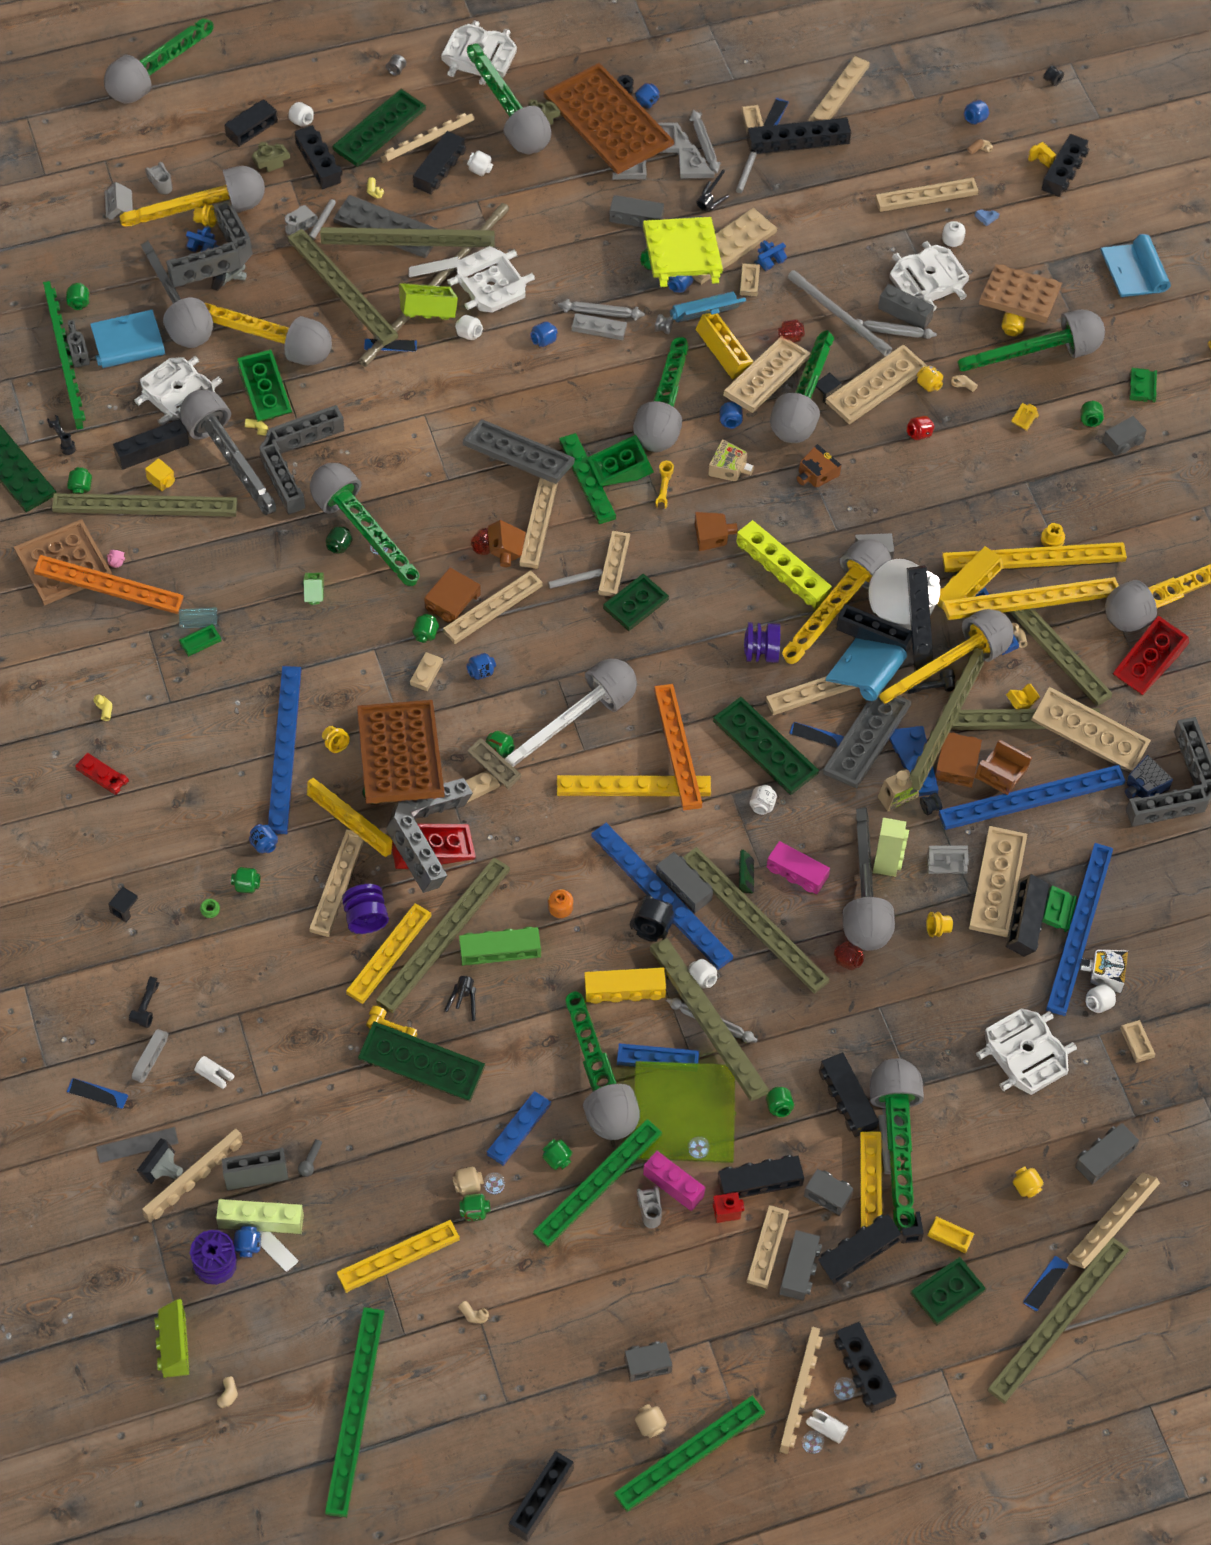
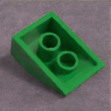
M636 435L587 457L600 486L636 481L654 473Z

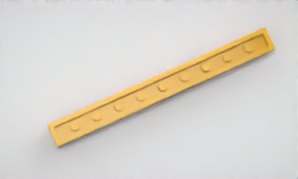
M1124 542L992 550L1002 557L1004 566L1002 569L1126 562L1127 558ZM978 551L943 553L944 572L961 571L962 567L969 563Z
M1112 577L947 600L943 602L942 607L947 619L953 620L970 617L984 609L997 610L1003 613L1107 598L1119 585L1116 578Z

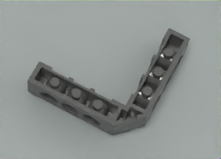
M230 200L213 205L216 223L227 241L226 244L166 261L169 278L174 287L242 268L252 256L250 237Z
M337 405L269 428L266 434L267 437L259 448L261 462L288 515L305 509V500L301 489L295 483L294 475H291L288 470L287 462L283 460L281 453L343 432L344 419Z
M1196 717L1178 720L1174 730L1194 786L1190 789L1180 791L1176 789L1170 793L1160 795L1157 793L1155 796L1129 799L1126 813L1132 827L1205 812L1210 804L1211 754Z
M464 778L444 783L445 797L398 801L392 810L386 830L423 893L440 888L447 874L415 819L419 817L426 818L428 815L436 812L443 813L444 810L453 807L456 809L465 806L473 792Z

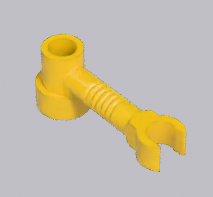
M667 460L659 465L662 480L659 497L656 499V508H658V503L660 502L665 504V509L667 508L668 482L674 472L673 463Z
M372 1006L369 1012L370 1017L366 1023L367 1027L371 1029L375 1021L414 1037L417 1036L416 1029L403 1027L385 1020L386 1010L379 1006Z

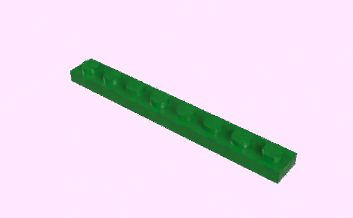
M648 1119L642 1123L533 1231V1235L547 1248L552 1245L662 1135V1131Z
M753 1395L614 1492L615 1498L624 1510L629 1512L764 1416V1409Z

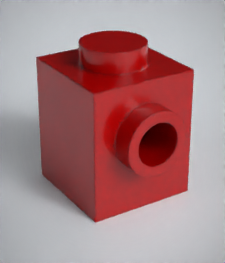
M738 1192L713 1196L712 1205L716 1223L741 1219V1213L744 1212L743 1199H739Z

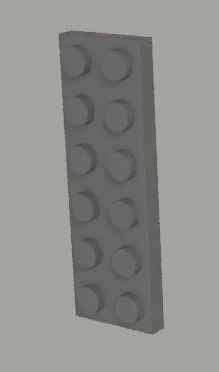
M351 195L347 197L333 218L335 224L348 228L437 229ZM392 245L423 258H426L434 247Z
M482 419L463 439V445L554 484L559 482L572 467L575 460L574 457Z
M900 696L886 704H883L879 697L874 701H868L824 767L823 774L857 789L910 708L911 701Z

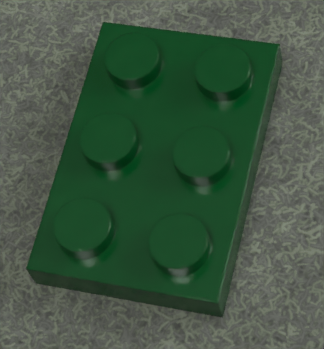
M643 573L603 604V609L625 629L630 631L667 602L669 595Z
M958 1257L911 1290L910 1294L933 1323L938 1326L986 1291V1287L962 1258Z

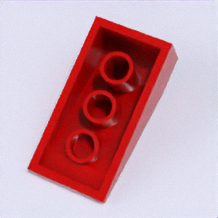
M1158 615L1119 664L1113 675L1141 695H1144L1189 644V636Z
M418 824L441 865L474 860L476 858L469 824ZM392 840L395 868L409 869Z

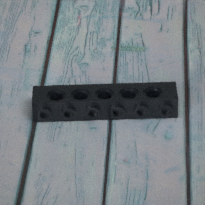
M847 117L748 128L747 134L749 150L756 154L850 144L851 129Z

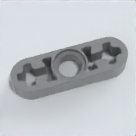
M160 1029L155 1031L133 1070V1080L140 1083L145 1081L167 1042V1032Z

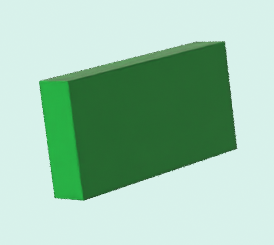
M213 624L179 639V643L188 657L222 641Z

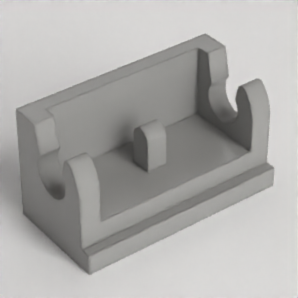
M968 845L929 846L927 852L928 874H967V865H969Z

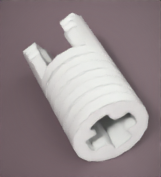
M203 1056L195 1066V1072L222 1089L227 1085L221 1077L228 1081L235 1077L231 1072L206 1056Z
M815 1409L812 1412L813 1417L806 1420L807 1425L831 1438L833 1441L840 1443L848 1430V1426L819 1409Z

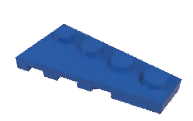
M923 726L895 729L890 737L892 747L898 754L901 764L910 772L915 768L917 758L921 756L924 744L927 743ZM933 766L922 788L919 790V796L930 795L934 792L938 794L939 790Z

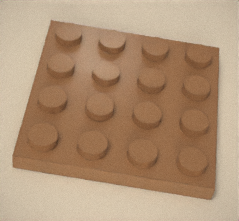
M995 264L979 304L1047 323L1061 290L1062 283L1055 279H1047L1037 274H1029L1019 269L1015 270L1005 265Z
M82 519L14 547L16 555L44 606L85 588L34 574L40 555L112 575Z

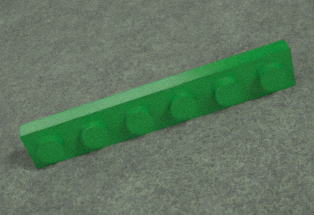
M574 433L559 438V443L564 453L575 458L571 468L599 525L616 520V514L603 487L600 486L577 434Z

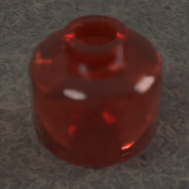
M797 319L783 321L781 328H778L779 338L782 336L793 343L800 342L802 337H805L804 325Z
M481 528L471 539V546L477 554L488 555L490 553L488 528Z
M847 941L838 945L834 951L836 963L848 970L860 968L865 959L863 950Z

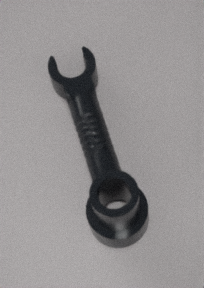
M55 415V421H50L47 418L49 427L53 428L60 437L62 453L65 455L73 454L76 451L75 443L72 441L71 435L65 433L60 426L59 417Z
M942 670L939 673L940 680L920 682L909 689L908 693L913 694L936 687H944L947 692L955 690L954 670Z
M149 977L146 991L138 1010H131L129 1014L130 1022L137 1023L145 1028L151 1026L153 1013L146 1010L153 993L159 987L160 982H157L158 978Z

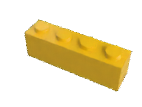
M711 313L702 314L695 330L732 379L738 378L752 365L753 360L718 313L713 315Z
M986 546L976 552L974 558L969 563H966L956 576H953L944 588L940 589L938 606L943 609L942 604L944 601L975 597L1004 567L1002 557Z
M664 968L584 972L586 1002L597 1004L602 1001L616 1003L622 1000H660L666 996Z

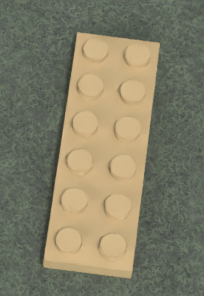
M752 208L715 234L723 269L777 232V227L756 209ZM710 274L692 275L701 285L711 278Z
M781 336L724 390L723 396L753 413L809 359L811 353Z
M903 344L828 396L825 403L850 425L917 378L919 370L927 365Z
M1051 687L1048 688L1031 721L1114 765H1119L1120 768L1130 773L1139 764L1151 741Z
M989 826L969 926L970 930L1003 937L1008 936L1026 845V833Z

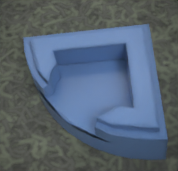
M978 210L975 212V217L987 226L999 218V213L993 210Z

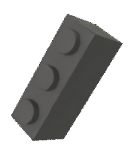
M614 195L610 207L609 222L643 227V221L663 219L664 203Z
M888 284L880 295L878 309L925 330L932 320L934 305Z
M673 852L656 865V875L694 914L712 901L713 889L711 885L704 882L698 872L687 865L682 856H678Z
M1123 1123L1117 1128L1115 1126L1110 1128L1106 1133V1137L1103 1139L1098 1138L1092 1144V1148L1089 1151L1084 1150L1077 1156L1078 1161L1075 1167L1092 1185L1137 1148L1139 1139Z
M283 1148L222 1159L227 1191L289 1180Z
M798 1230L795 1231L779 1295L804 1301L806 1294L810 1295L813 1282H809L810 1275L815 1276L818 1264L814 1263L815 1256L819 1257L822 1249V1244H819L820 1236Z

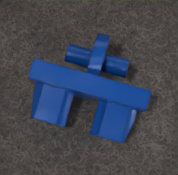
M206 226L203 230L198 229L197 234L187 231L186 237L188 241L186 248L189 251L196 252L199 245L203 246L201 252L209 248L219 247L217 241L213 240L215 234L211 233L210 227Z
M765 240L760 242L761 248L757 249L760 255H758V259L754 263L761 265L767 271L774 266L771 260L773 257L778 264L784 262L788 258L784 251L786 245L783 242L774 247L773 242L768 243Z

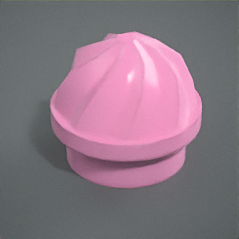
M110 550L109 554H107L108 564L113 568L122 566L125 561L124 552Z

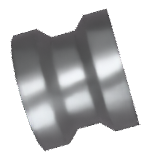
M394 54L386 64L387 71L392 75L399 76L407 64L406 60L401 55Z
M659 314L655 324V331H664L665 334L669 335L673 324V317L666 318Z

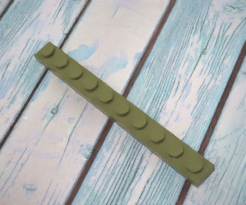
M320 228L321 244L495 247V231Z
M303 229L288 236L290 244L383 346L398 339V333Z
M54 493L52 510L56 513L236 517L238 501L237 497Z
M975 648L973 654L969 656L968 664L963 668L960 680L956 681L955 690L950 693L947 705H944L942 715L938 717L936 727L931 731L928 743L924 744L923 753L921 756H918L916 766L910 772L909 778L915 790L922 788L984 664L983 649Z
M697 847L683 857L687 865L691 869H695L704 882L711 885L713 893L814 994L829 983V978Z
M496 858L490 861L376 999L378 1005L392 1014L509 873V866Z
M668 938L650 945V951L660 966L664 968L665 974L749 1100L753 1101L767 1095L769 1092L768 1087L697 981L689 973V969Z
M1112 1237L988 1388L989 1393L1003 1404L1008 1401L1128 1254L1129 1249Z

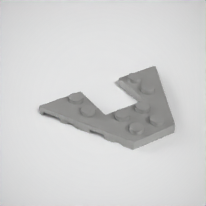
M658 123L674 140L673 146L660 153H679L680 178H714L715 172L711 171L706 164V160L700 156L697 148L690 143L688 136L681 130L678 123ZM646 160L618 175L613 172L612 180L646 179Z

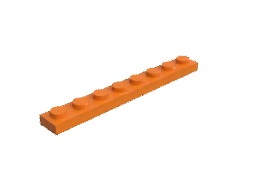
M43 555L39 556L34 570V574L175 614L179 613L184 599V595Z
M673 684L655 686L654 692L683 811L702 808L700 791Z

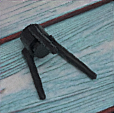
M724 169L712 185L711 181H708L701 196L697 199L696 203L700 209L706 211L709 208L712 210L715 206L729 198V195H726L713 203L714 197L710 194L724 174Z
M459 977L458 983L454 985V990L444 1011L448 1012L457 993L459 996L456 1009L460 1008L462 998L471 994L472 1021H475L476 988L473 987L474 980L471 977Z

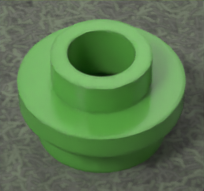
M206 899L200 906V912L206 918H213L219 914L220 905L213 899Z

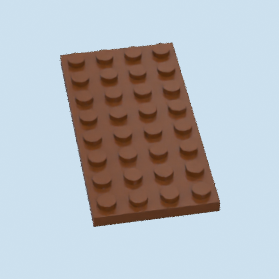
M600 63L544 91V97L557 106L560 114L617 175L674 145V140Z
M433 700L358 705L366 804L445 797Z

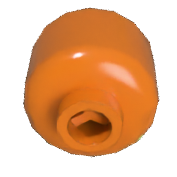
M558 889L550 894L548 910L551 915L556 918H565L572 913L573 897L571 893L564 889Z

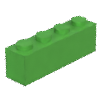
M525 927L517 930L505 929L498 932L486 931L479 934L466 933L459 936L462 966L541 958L538 927Z

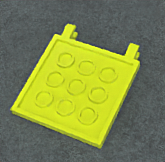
M711 217L643 221L653 278L659 277L660 287H668V277L710 274L712 284L719 283L718 277L722 274L723 267Z

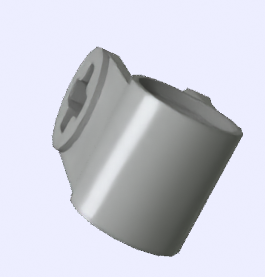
M159 162L154 167L145 168L149 181L160 194H169L172 191L171 176L162 162Z
M306 205L300 206L297 210L285 216V223L287 224L285 232L291 235L300 229L306 230L316 224L318 217Z
M654 1186V1189L642 1191L637 1189V1199L644 1225L648 1228L658 1227L662 1216L658 1186ZM651 1213H652V1214H656L657 1216H656V1217H649L648 1214H651Z

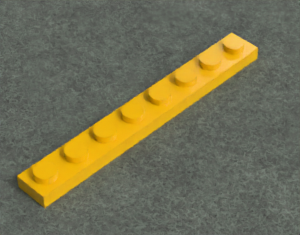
M557 775V796H679L675 776ZM696 776L700 796H711V776Z

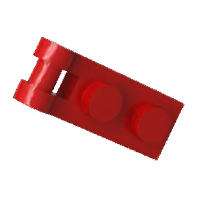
M88 752L75 765L77 771L114 795H117L121 791L120 788L129 782L127 776L118 773Z

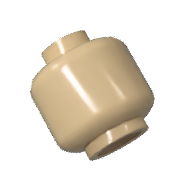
M473 1166L459 1169L456 1171L455 1176H453L456 1193L460 1192L462 1196L480 1192V1184H484L482 1173L477 1172Z
M650 1404L638 1409L640 1414L635 1417V1421L643 1436L652 1438L664 1432V1427L667 1423L659 1407L651 1408Z

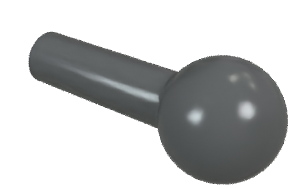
M315 1139L306 1160L298 1165V1172L301 1176L309 1177L313 1174V1162L323 1143L322 1141Z

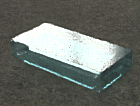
M217 607L179 609L180 628L207 627L211 624L214 627H218Z

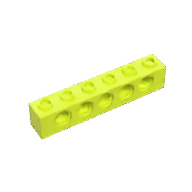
M752 520L737 532V545L747 551L754 560L760 562L768 572H772L781 583H785L794 594H798L807 605H811L816 609L830 594L832 586L755 521Z

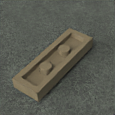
M482 738L467 750L470 756L508 790L522 777L512 765Z

